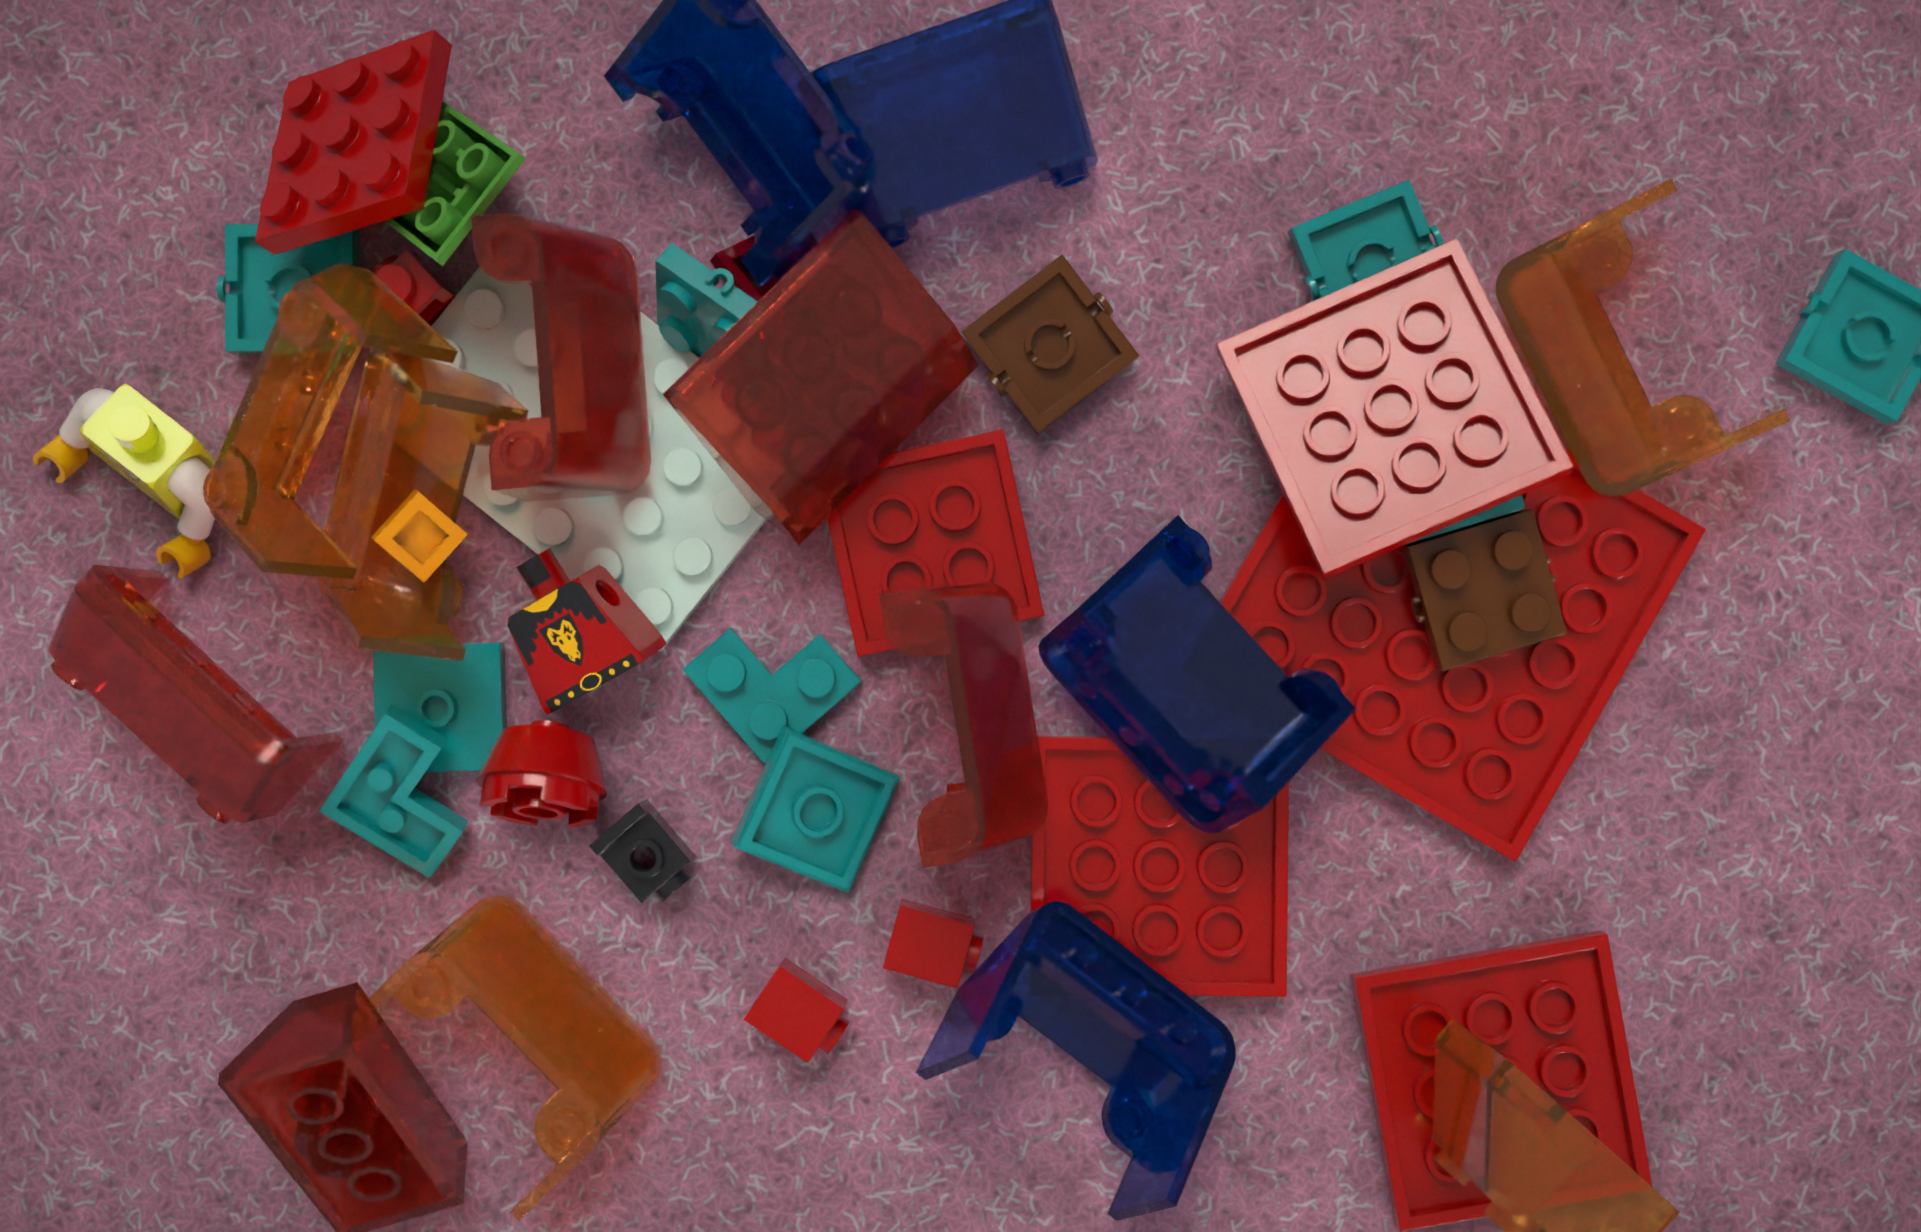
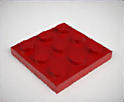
M434 29L365 55L348 59L315 73L300 76L288 82V87L283 96L284 106L277 139L272 148V162L265 195L260 204L261 214L255 237L257 244L273 255L424 208L452 49L451 43Z
M1004 429L817 470L857 657L1045 616Z

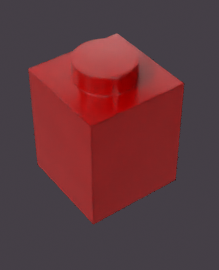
M901 898L883 968L958 989L962 972L974 975L984 937L973 935L975 918Z
M785 957L749 1009L744 1020L806 1063H809L818 1048L829 1054L844 1033L850 1021L842 1017L841 1014L845 1009L848 999Z

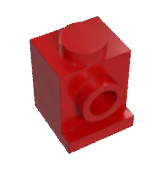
M405 250L399 257L391 255L381 261L368 276L370 284L359 293L394 332L412 342H415L436 322L456 297L416 253L412 254L408 250Z

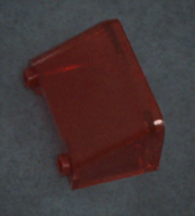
M519 214L472 215L474 252L477 263L484 272L502 283H528L532 287L541 417L524 418L508 422L497 430L489 451L491 490L525 502L622 495L635 491L644 484L650 473L651 450L638 275L634 257L621 242L610 236Z
M970 583L879 594L889 642L899 652L910 657H929L945 654L964 780L947 783V792L932 798L923 807L918 817L917 837L922 868L957 863L1033 835L1046 819L1048 799L1018 610L1013 597L1005 588L994 583Z

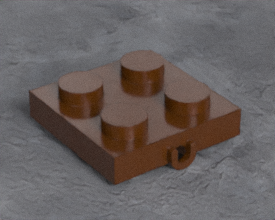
M1063 255L1059 256L961 331L962 338L990 373L986 377L988 381L992 382L1001 397L1007 395L1036 435L1040 434L1123 371L1140 356L1111 319L1110 315L1113 313V310L1108 301L1099 292L1095 295L1091 293ZM1097 301L1101 304V306L1103 307L1104 311L1100 308V306L1098 305Z
M1522 509L1402 546L1416 596L1410 598L1411 608L1416 620L1424 622L1437 669L1445 671L1567 634L1553 584L1556 578L1554 575H1551L1548 563H1551V559L1545 555L1533 509ZM1419 602H1420L1421 605H1422L1423 613L1421 612V610H1420V608H1419Z

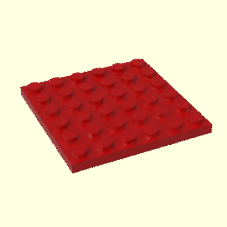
M1565 448L1574 466L1571 473L1522 494L1525 509H1533L1545 555L1551 559V563H1548L1551 575H1554L1556 578L1553 584L1567 634L1442 671L1436 668L1424 622L1416 620L1411 608L1410 598L1416 596L1403 547H1398L1323 580L1282 492L1180 669L1499 854L1516 862L1706 529ZM1419 602V608H1420L1421 612L1423 613L1422 605H1421V603Z

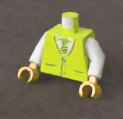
M123 384L115 392L103 388H95L84 393L77 400L60 427V434L33 455L34 464L38 467L47 459L52 460L60 472L55 481L62 483L88 461L89 456L86 448H89L95 455L179 520L177 527L182 534L160 546L156 551L157 560L161 565L176 559L180 569L178 578L182 579L208 563L211 558V552L204 539L210 535L224 494L223 482L228 476L191 433L128 384Z

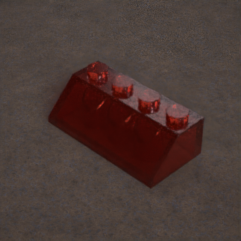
M358 982L292 1001L219 1073L218 1085L335 1232H367L464 1204L467 1140Z

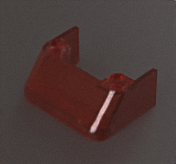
M93 565L74 585L49 644L48 650L54 659V662L50 665L53 672L71 687L78 690L86 689L200 794L196 798L197 803L215 820L227 824L231 819L247 823L277 815L345 740L336 732L296 737L157 610L149 601L169 580L161 571Z

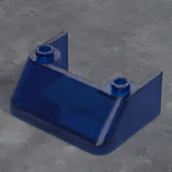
M1058 901L1047 903L1028 913L960 986L915 1073L924 1080H928L978 1060L986 1043L993 1042L1007 1035L1019 1016L1111 1086L1101 1112L1103 1129L1110 1142L1131 1159L1107 1214L1116 1221L1176 1207L1236 1059V1047L1233 1036L1222 1021L1074 907Z

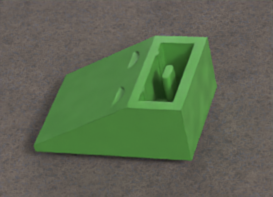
M442 101L424 208L385 220V222L443 266L526 158Z

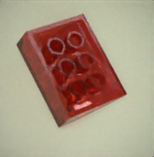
M854 208L665 391L663 396L754 511L800 546L979 365L955 324L863 213Z

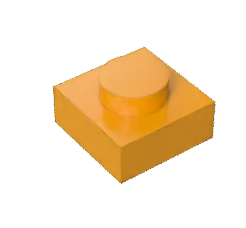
M415 489L371 538L424 583L468 534Z

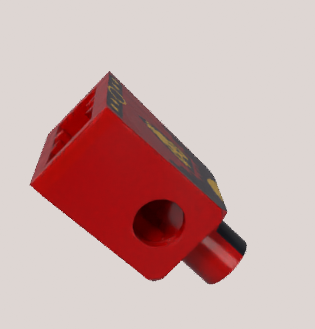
M551 548L516 567L536 601L508 617L507 626L546 715L639 665L667 644L659 631L603 566L597 565L570 581Z

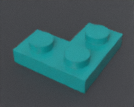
M729 628L682 669L764 764L767 762L782 726L803 734L862 682L859 676L822 634H818L779 670L772 674L734 629Z
M393 704L390 705L319 810L322 814L429 879L463 833L468 823L467 819L415 788L442 749L447 738Z

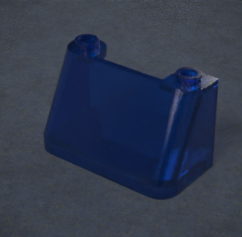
M663 0L604 74V78L622 102L631 100L635 94H642L661 104L655 112L663 122L684 116L754 211L740 226L748 236L755 234V242L740 260L759 285L819 260L837 242L876 178L877 170L874 155L868 143L854 132L756 0Z
M1008 0L833 61L810 72L803 81L813 117L860 248L872 244L874 250L879 252L900 246L911 239L908 230L917 225L919 217L1036 176L1040 182L1052 181L1055 189L1072 186L1087 179L1090 176L1088 168L1097 165L1098 156L1067 46L1052 0Z
M1177 515L1041 639L1038 648L1039 655L1050 673L1177 812L1200 831L1213 834L1262 810L1347 720L1356 708L1342 694V690L1336 680L1327 673L1302 668L1287 676L1202 584L1201 581L1212 569L1209 545L1198 531L1190 528Z

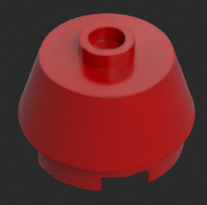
M537 720L531 722V724L515 725L503 729L476 779L477 784L482 787L479 805L491 806L490 815L492 817L531 826H537L538 819H560L565 817V815H569V827L593 824L597 821L599 801L607 796L595 740L584 733L570 729L564 723L549 720Z

